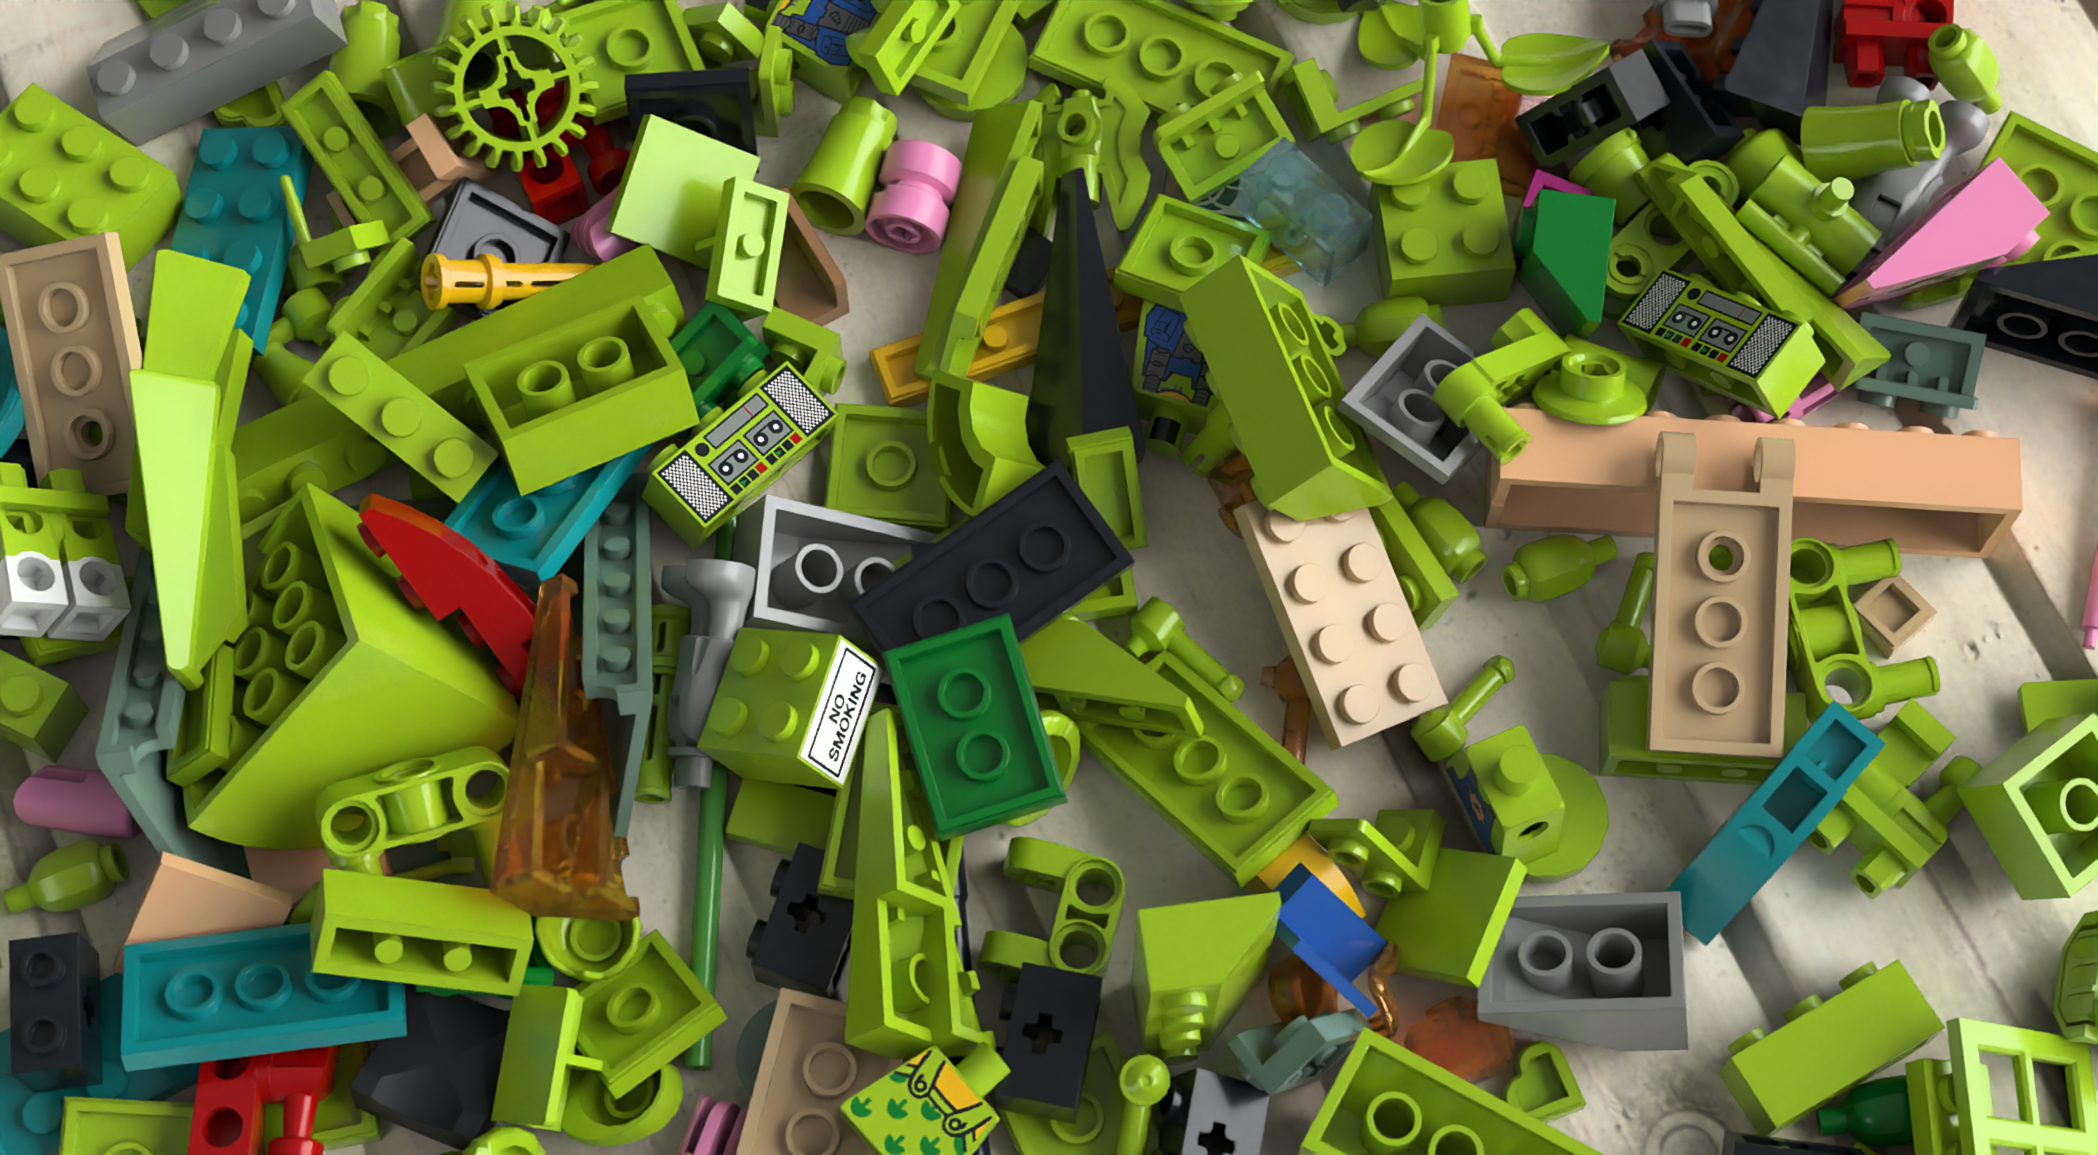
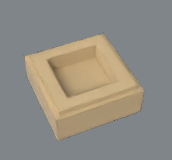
M1900 575L1893 578L1876 580L1851 602L1857 613L1862 634L1888 659L1932 621L1937 614V611Z

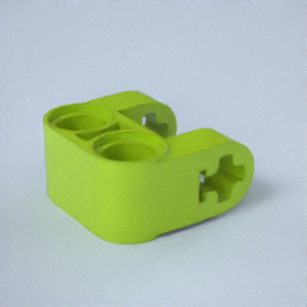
M1030 837L1012 838L1005 858L1003 874L1020 884L1062 894L1050 941L1003 930L987 931L983 939L977 966L988 974L1014 982L1019 980L1022 962L1103 977V982L1108 971L1123 913L1125 879L1122 871L1114 862L1104 857H1098L1069 846ZM1100 883L1106 886L1113 896L1106 904L1090 906L1083 903L1077 893L1084 885ZM1084 945L1091 948L1096 954L1097 959L1087 968L1074 969L1067 966L1060 956L1070 946Z

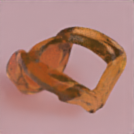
M1385 940L1387 942L1386 947L1369 964L1372 966L1368 970V988L1378 1005L1381 1015L1367 1019V1021L1373 1027L1372 1031L1391 1040L1398 1029V1008L1386 982L1396 971L1399 962V949L1393 941ZM1297 954L1287 956L1274 965L1268 979L1267 992L1273 1010L1286 1025H1289L1303 1015L1308 1020H1311L1326 1009L1332 1014L1339 1012L1338 991Z

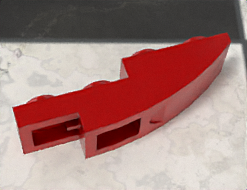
M370 493L361 499L359 517L362 522L356 526L357 530L376 557L381 558L388 554L400 570L402 575L397 577L396 581L410 604L418 611L427 607L438 622L460 607L463 612L457 615V619L461 627L478 648L485 644L489 645L501 661V664L495 667L498 676L517 700L526 695L538 711L559 697L557 676L529 640L543 630L542 612L520 585L476 545L437 519L406 504L374 493Z

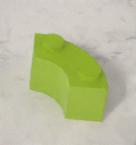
M934 369L927 407L929 446L938 447L941 464L945 475L943 474L938 478L943 489L961 510L974 517L1045 468L1043 464L1037 461L1028 444L1025 418L1029 396L989 383Z

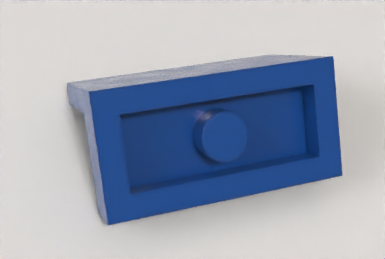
M1299 862L1271 892H1280L1282 904L1275 934L1367 1018H1370L1378 1008L1352 982L1388 943L1309 869Z

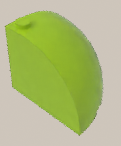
M307 481L285 506L257 547L266 556L254 574L249 586L246 587L248 627L234 644L227 640L223 642V644L234 649L233 673L235 674L233 711L230 714L229 761L194 783L189 784L185 788L183 787L188 828L221 841L247 847L273 850L323 848L318 826L314 819V806L318 796L326 787L339 781L380 771L385 767L402 761L433 757L471 746H484L498 753L512 742L518 730L525 724L514 695L508 691L497 674L495 667L500 662L488 644L478 648L461 627L457 615L462 613L463 610L459 607L439 622L427 607L420 611L416 610L398 586L396 578L402 575V573L388 554L381 558L376 557L360 536L356 527L362 522L359 513ZM480 771L474 773V774L468 779L467 783H468L472 778H474ZM337 812L330 824L335 830L341 832L351 831L363 822L365 816Z

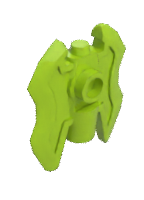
M1108 76L1104 79L1102 88L1106 95L1101 100L1092 96L1091 91L1079 89L1073 91L1072 98H1065L1063 104L1058 105L1057 103L1062 100V97L1055 83H1050L1032 99L1042 103V134L1032 158L1044 162V191L1030 226L1046 238L1049 235L1058 203L1062 175L1077 168L1084 169L1093 210L1101 206L1102 185L1104 181L1115 224L1120 232H1127L1135 222L1147 195L1151 176L1141 156V134L1150 111L1136 90L1118 77Z

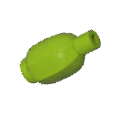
M1954 23L1943 25L1935 30L1928 40V47L1930 49L1928 61L1941 85L1956 100L1975 103L1986 115L1997 112L2003 104L2002 97L1995 89L2000 76V67L1985 41L1972 29L1961 28L1958 24Z
M1415 295L1388 298L1371 303L1360 311L1355 318V322L1338 324L1343 330V339L1347 348L1358 346L1364 353L1375 358H1381L1421 313L1444 329L1441 304L1428 305L1425 299Z
M1407 481L1401 482L1392 490L1393 495L1448 577L1453 576L1459 584H1463L1483 568L1488 561V557L1481 551V536L1458 510L1438 497L1422 498Z
M1568 534L1541 538L1525 544L1516 550L1512 563L1501 568L1502 582L1507 594L1515 602L1522 599L1533 603L1548 602L1584 586L1593 577L1596 566L1616 559L1618 557V550L1615 541L1610 535H1605L1588 542Z
M81 840L59 848L39 859L32 868L28 882L4 891L5 903L12 914H17L36 906L55 913L84 908L108 898L114 892L118 882L129 878L128 862L122 849L115 842L103 846L92 840Z

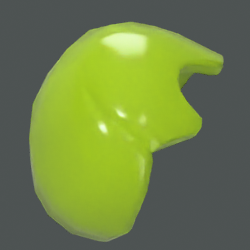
M580 876L557 884L539 905L534 930L543 955L553 967L562 974L577 980L596 983L601 979L607 980L622 973L639 951L643 924L633 900L623 890L595 876Z

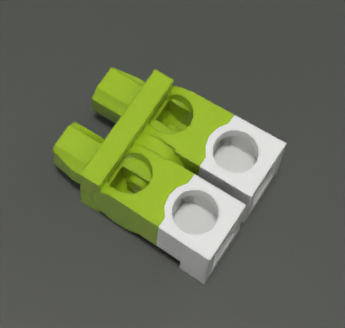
M0 462V635L42 637L47 631L48 638L104 641L132 610L113 530L109 521L105 518L110 512L107 495L88 493L81 470L64 468L49 471L39 483L40 489L29 488L25 469L20 464Z

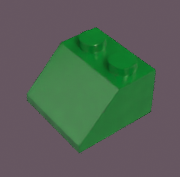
M1540 189L1530 207L1522 206L1519 221L1514 220L1512 224L1510 238L1514 258L1519 259L1516 278L1561 335L1566 337L1568 334L1587 341L1600 325L1602 319L1616 199Z

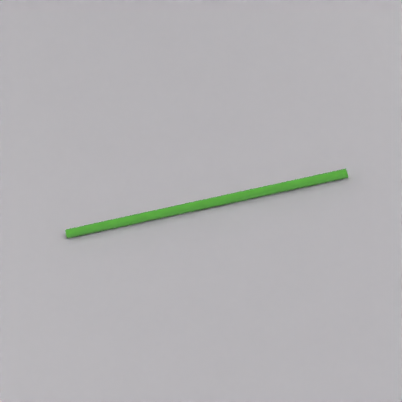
M736 389L725 399L724 411H727L740 400ZM737 515L716 532L715 559L732 561ZM713 761L710 789H701L690 957V970L714 999L728 768L718 761ZM713 1030L685 1050V1069L692 1071L711 1069Z

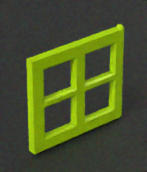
M1960 1017L1946 1021L1962 1155H1991L1990 1146L2024 1151V1155H2098V1107L2088 1042H2071L2066 1040L2064 1035ZM1978 1052L2012 1057L2020 1120L1986 1115ZM2032 1061L2064 1066L2072 1128L2040 1124Z

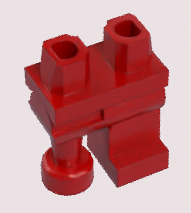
M1844 0L1833 28L1836 41L1833 45V63H1842L1844 65L1848 86L1856 88L1878 86L1885 76V66L1903 67L1904 76L1924 84L1929 91L1935 90L1939 81L1929 65L1928 52L1930 49L1928 47V40L1939 27L1953 23L1954 0Z
M564 80L554 83V87L548 88L538 96L535 103V112L539 129L547 124L557 112L563 98ZM519 87L506 92L520 107L522 114L525 115L521 99H523L522 88ZM580 93V99H579V100H580V101H584L583 96H582V94ZM500 106L486 109L495 134L521 136L519 127L509 109ZM576 112L572 121L578 123L586 131L585 136L582 139H578L565 129L559 138L567 145L568 150L582 144L592 159L588 166L587 175L596 192L607 196L621 183L630 152L614 147L608 132L610 127L609 121L594 125L591 117H586ZM549 143L542 147L547 158L546 166L538 168L532 160L530 151L522 152V170L513 171L527 199L531 212L559 226L585 214L590 209L583 181L569 154L561 157ZM503 151L508 161L509 152Z
M341 1044L201 1062L187 1155H266V1149L262 1146L266 1114L265 1104H283V1137L270 1141L268 1155H323V1144L311 1137L318 1102L325 1100L333 1092L336 1084V1063H339Z

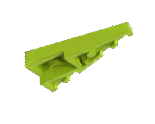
M885 708L869 716L866 722L844 1043L889 1059H911L934 1045L946 1057L967 1056L983 1041L995 1051L996 1041L993 1030L981 1031L971 997L980 989L976 971L964 972L955 941L954 931L962 926L935 829L934 827L923 828L913 794L922 787L917 769L906 770L898 743L897 731L904 726L901 714Z

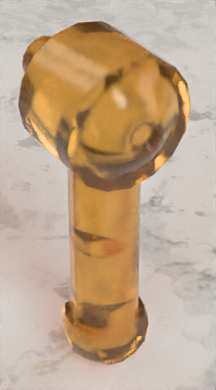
M1287 655L1277 666L1262 667L1260 685L1274 689L1282 703H1286L1281 746L1305 765L1312 704L1292 655Z

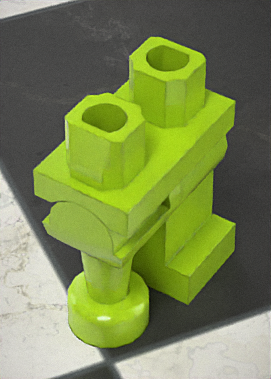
M1913 698L1899 710L1877 735L1886 745L1848 787V792L1806 838L1820 853L1828 856L1845 839L1853 844L1865 857L1849 872L1852 883L1870 899L1876 898L1895 884L1901 889L1938 851L1948 837L1947 826L1962 807L1966 808L1956 788L1982 769L1972 759L1958 755L1940 772L1939 781L1942 788L1924 803L1908 790L1956 739L1948 729Z

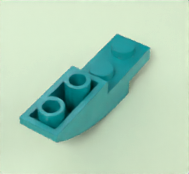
M1835 700L1832 701L1747 799L1733 811L1663 891H1680L1683 928L1700 943L1707 946L1848 792V787L1882 750L1886 743Z

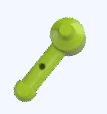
M310 287L292 295L282 307L281 313L283 317L272 323L267 344L279 342L284 346L297 337L301 341H315L322 349L329 348L332 343L325 327L333 307L322 290L317 287ZM251 356L249 367L253 365L255 356Z
M1652 552L1638 553L1616 619L1612 620L1610 625L1599 633L1595 644V652L1598 658L1596 665L1624 675H1629L1639 668L1649 669L1650 645H1648L1645 634L1640 629L1652 592L1654 560Z
M1152 596L1129 619L1131 636L1124 645V648L1130 655L1137 659L1147 651L1160 653L1163 650H1169L1230 703H1234L1242 697L1245 688L1243 681L1236 674L1230 673L1184 632L1186 626L1178 610L1172 604Z
M1502 655L1493 656L1483 664V670L1448 706H1439L1436 709L1429 710L1416 721L1411 728L1410 734L1428 760L1447 762L1464 748L1469 735L1464 726L1504 684L1510 683L1515 677V667L1510 659Z
M1146 1051L1134 1052L1126 1056L1116 1072L1118 1087L1126 1097L1116 1155H1144L1152 1105L1159 1102L1167 1094L1170 1086V1073L1166 1065L1156 1055Z

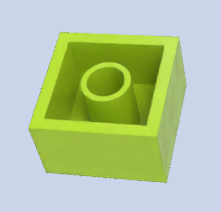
M1496 158L1450 162L1431 178L1412 184L1385 185L1372 182L1368 210L1383 300L1415 295L1425 299L1428 305L1441 304V307L1507 300L1516 266Z
M2094 712L2045 719L1956 788L1957 793L2022 900L2071 898L2098 876V718Z

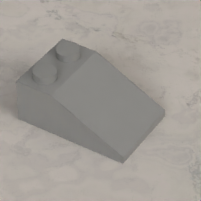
M1421 313L1342 399L1337 410L1443 485L1462 470L1484 444L1467 426L1463 428L1458 427L1432 400V395L1440 382L1448 374L1482 355ZM1513 402L1503 406V408H1510Z
M765 494L736 517L732 561L746 564L756 570L754 595L749 603L743 627L840 634L865 654L880 655L848 612L847 604L895 572L897 569L892 562L910 552L912 546L930 544V541L935 539L938 534Z
M1680 891L1517 896L1481 984L1477 988L1478 1020L1616 1051L1688 1050L1684 940Z

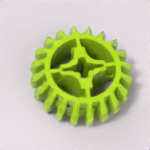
M507 1L505 7L506 20L498 21L497 13L492 5H483L481 7L482 16L487 25L478 29L469 16H462L459 22L461 27L470 36L463 43L450 33H445L442 37L445 45L456 51L453 60L439 55H434L431 64L439 70L449 72L448 80L435 79L429 81L428 88L432 93L449 94L450 99L433 106L434 115L437 118H445L455 114L457 119L447 126L444 130L445 135L449 140H454L465 132L471 134L462 149V152L469 158L477 154L483 144L487 145L485 164L490 168H496L500 162L502 151L509 152L508 161L512 171L522 170V152L530 151L532 160L538 168L547 165V158L542 149L543 146L550 143L561 157L569 153L567 145L559 138L565 129L578 139H582L585 136L586 131L578 123L572 121L575 113H580L586 117H594L597 109L595 106L579 100L580 93H595L600 89L598 81L589 78L580 79L579 77L580 72L590 70L596 65L595 59L591 55L573 58L572 53L579 49L585 40L581 34L574 33L561 41L558 37L565 29L567 21L560 15L551 19L546 28L541 27L544 8L540 5H532L526 21L520 20V7L516 1ZM523 35L540 40L547 44L559 61L546 66L544 64L537 66L522 65L511 49L507 36ZM489 43L494 62L492 75L487 81L474 86L475 89L463 93L464 75L469 62L480 48ZM505 56L508 65L521 79L529 78L530 84L522 88L523 99H521L525 115L522 114L520 107L507 93L499 94L498 88L507 84L505 74L508 71L504 62ZM564 80L563 98L557 112L547 124L539 129L535 112V103L538 96L548 88L554 87V83ZM498 106L507 108L511 111L521 136H504L488 131L472 119L469 111L481 107L485 109Z

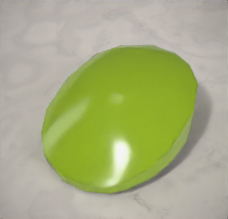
M668 1062L618 1100L615 1099L595 1071L572 1069L561 1128L570 1139L588 1146L613 1147L640 1141L663 1129L678 1112L683 1099V1081L679 1069L671 1062Z

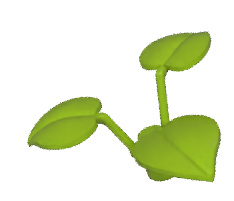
M1387 0L1377 10L1364 12L1358 30L1359 53L1364 62L1384 70H1400L1411 66L1419 58L1425 60L1420 118L1416 125L1405 120H1385L1371 124L1361 130L1355 136L1349 149L1351 165L1359 178L1363 177L1367 181L1385 185H1406L1421 182L1431 178L1446 167L1454 152L1453 136L1447 131L1428 129L1432 120L1437 54H1451L1460 51L1465 47L1467 39L1471 34H1474L1490 64L1496 68H1503L1501 72L1503 85L1514 92L1531 96H1550L1563 93L1571 89L1575 84L1583 81L1608 55L1609 42L1553 33H1529L1505 41L1500 53L1495 49L1484 30L1482 15H1470L1469 0H1418L1419 6Z

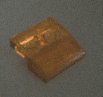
M1456 52L1452 53L1436 124L1437 130L1447 131L1453 136L1454 152L1449 163L1496 158L1503 195L1523 199L1532 174L1536 169L1541 170L1514 118L1555 95L1531 96L1514 92L1506 88L1502 83L1501 72L1503 68L1493 67L1488 60ZM1551 168L1547 169L1544 172L1550 174Z

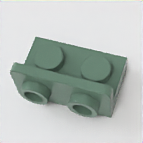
M1357 1008L1334 1014L1326 1009L1311 1020H1308L1303 1015L1289 1025L1282 1021L1237 1033L1228 1042V1046L1238 1057L1236 1065L1243 1077L1255 1088L1266 1090L1271 1096L1320 1080L1353 1048L1363 1027L1370 1030L1373 1027Z

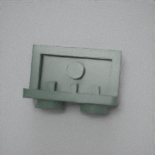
M1858 311L1856 322L1891 354L1890 359L1886 363L1849 385L1851 388L1859 389L1858 401L1895 407L1897 396L1921 400L1919 412L1957 419L1959 408L1977 410L1979 398L1974 396L1986 334Z

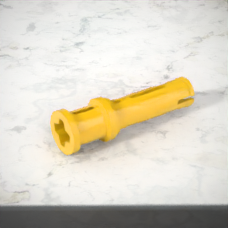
M431 253L426 256L422 265L421 291L423 300L430 310L444 309L448 303H475L480 310L494 309L503 300H523L560 283L533 281H565L604 262L502 263L501 259L495 257L492 253L478 254L474 260H447L442 253Z

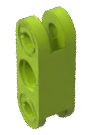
M1711 160L1696 161L1687 166L1692 172L1699 173L1708 186L1731 208L1734 207L1738 199L1739 185L1736 176L1727 166ZM1653 201L1611 240L1602 315L1608 319L1620 320L1662 267L1680 274L1697 257ZM1651 235H1663L1669 238L1674 245H1662L1656 242Z

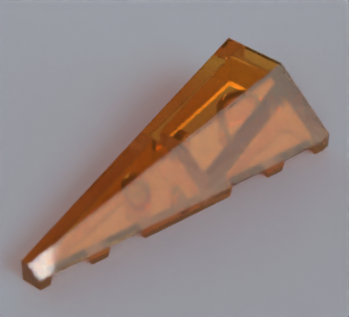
M561 573L542 581L540 586L489 892L534 917L628 921L640 916V904L638 897L626 896L620 862L630 856L627 838L615 837L609 809V797L617 793V787L599 698L586 700L581 665L583 636L575 635L570 609V598L578 594L577 583Z

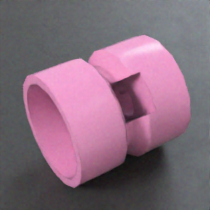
M899 140L892 142L886 149L878 176L879 185L884 191L873 193L865 219V230L870 236L881 244L897 251L910 254L936 252L941 247L949 220V209L947 207L955 200L962 176V164L957 157L944 148L924 141Z

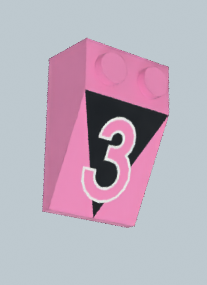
M1998 157L1947 190L1834 294L1831 299L1845 311L1958 281L1979 269L1999 267L2006 260L2011 263L2038 241L2040 237L2033 229L2050 212L2007 164Z

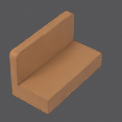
M785 186L779 190L789 193L790 197L773 304L777 308L823 327L850 313L846 280L791 192Z

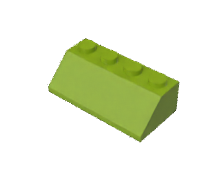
M1238 254L1178 295L1188 318L1183 323L1185 332L1192 344L1204 355L1210 369L1205 374L1207 384L1216 398L1225 404L1232 421L1228 425L1229 435L1238 450L1248 458L1255 474L1250 479L1252 489L1259 501L1268 510L1272 511L1275 509L1299 522L1383 505L1394 498L1363 427L1337 410L1338 405L1348 393L1301 291Z
M1280 892L1138 909L1131 985L1141 1052L1146 1051L1154 1054L1166 1066L1193 1062L1198 1059V1052L1208 1051L1264 978L1282 906Z
M1363 1027L1298 1152V1155H1604L1366 1027Z

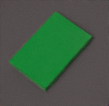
M1009 613L882 652L939 842L1068 803Z

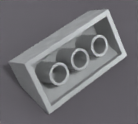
M190 0L104 42L86 69L100 118L134 144L140 146L348 46V42L334 0Z

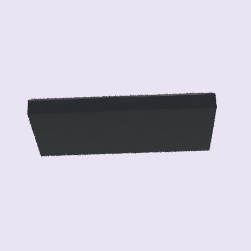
M1057 459L849 602L847 610L883 660L882 652L1007 613L1010 615L1020 646L1134 566L1135 560L1062 462Z

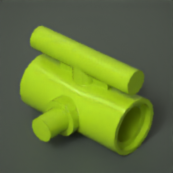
M1787 153L1764 176L1748 196V200L1734 215L1739 223L1828 297L1833 295L1846 279L1845 276L1858 265L1882 235L1881 231L1848 205V200L1854 194V187L1848 179L1838 177L1831 183H1822Z

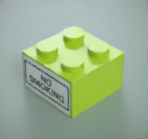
M740 627L697 748L743 779L843 790L885 668L840 634Z

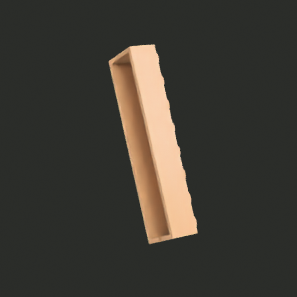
M1522 403L1512 408L1504 409L1524 431L1526 430L1531 434V442L1525 444L1527 448L1517 458L1505 465H1500L1496 461V457L1489 450L1485 458L1484 528L1654 538L1657 491L1655 450L1660 431L1695 434L1697 453L1694 489L1755 492L1752 480L1754 448L1758 437L1793 439L1796 450V464L1793 483L1791 541L1797 538L1811 537L1827 544L1834 543L1840 549L1893 538L1900 553L1988 559L2023 511L2020 439L1998 437L1996 433L1987 430H1973L1961 435L1935 434L1931 429L1922 426H1910L1897 431L1869 430L1867 425L1856 422L1840 423L1833 427L1805 426L1802 421L1790 418L1776 419L1769 423L1741 422L1735 416L1723 414L1712 415L1704 420L1677 418L1673 413L1667 411L1645 412L1639 418L1622 424L1588 425L1558 418L1541 409L1536 403Z

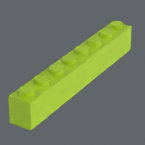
M647 243L389 359L385 363L463 425L473 429L484 423L479 414L462 364L640 293L667 339L675 337L688 324V320L673 281L650 243ZM316 392L235 429L231 451L235 455L240 526L294 497L306 481L330 494L402 461V459Z

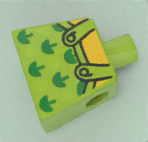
M984 1041L956 1066L934 1045L847 1099L839 1106V1114L875 1155H973L1000 1119L983 1097L1011 1071L1001 1057Z

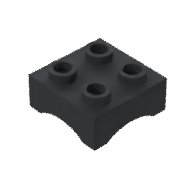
M405 983L407 1036L379 1040L371 1055L359 1069L349 1088L355 1107L450 1147L464 1151L473 1139L495 1127L497 1123L496 1121H491L510 1011L479 1003L460 994L443 997L429 992H416L414 984Z

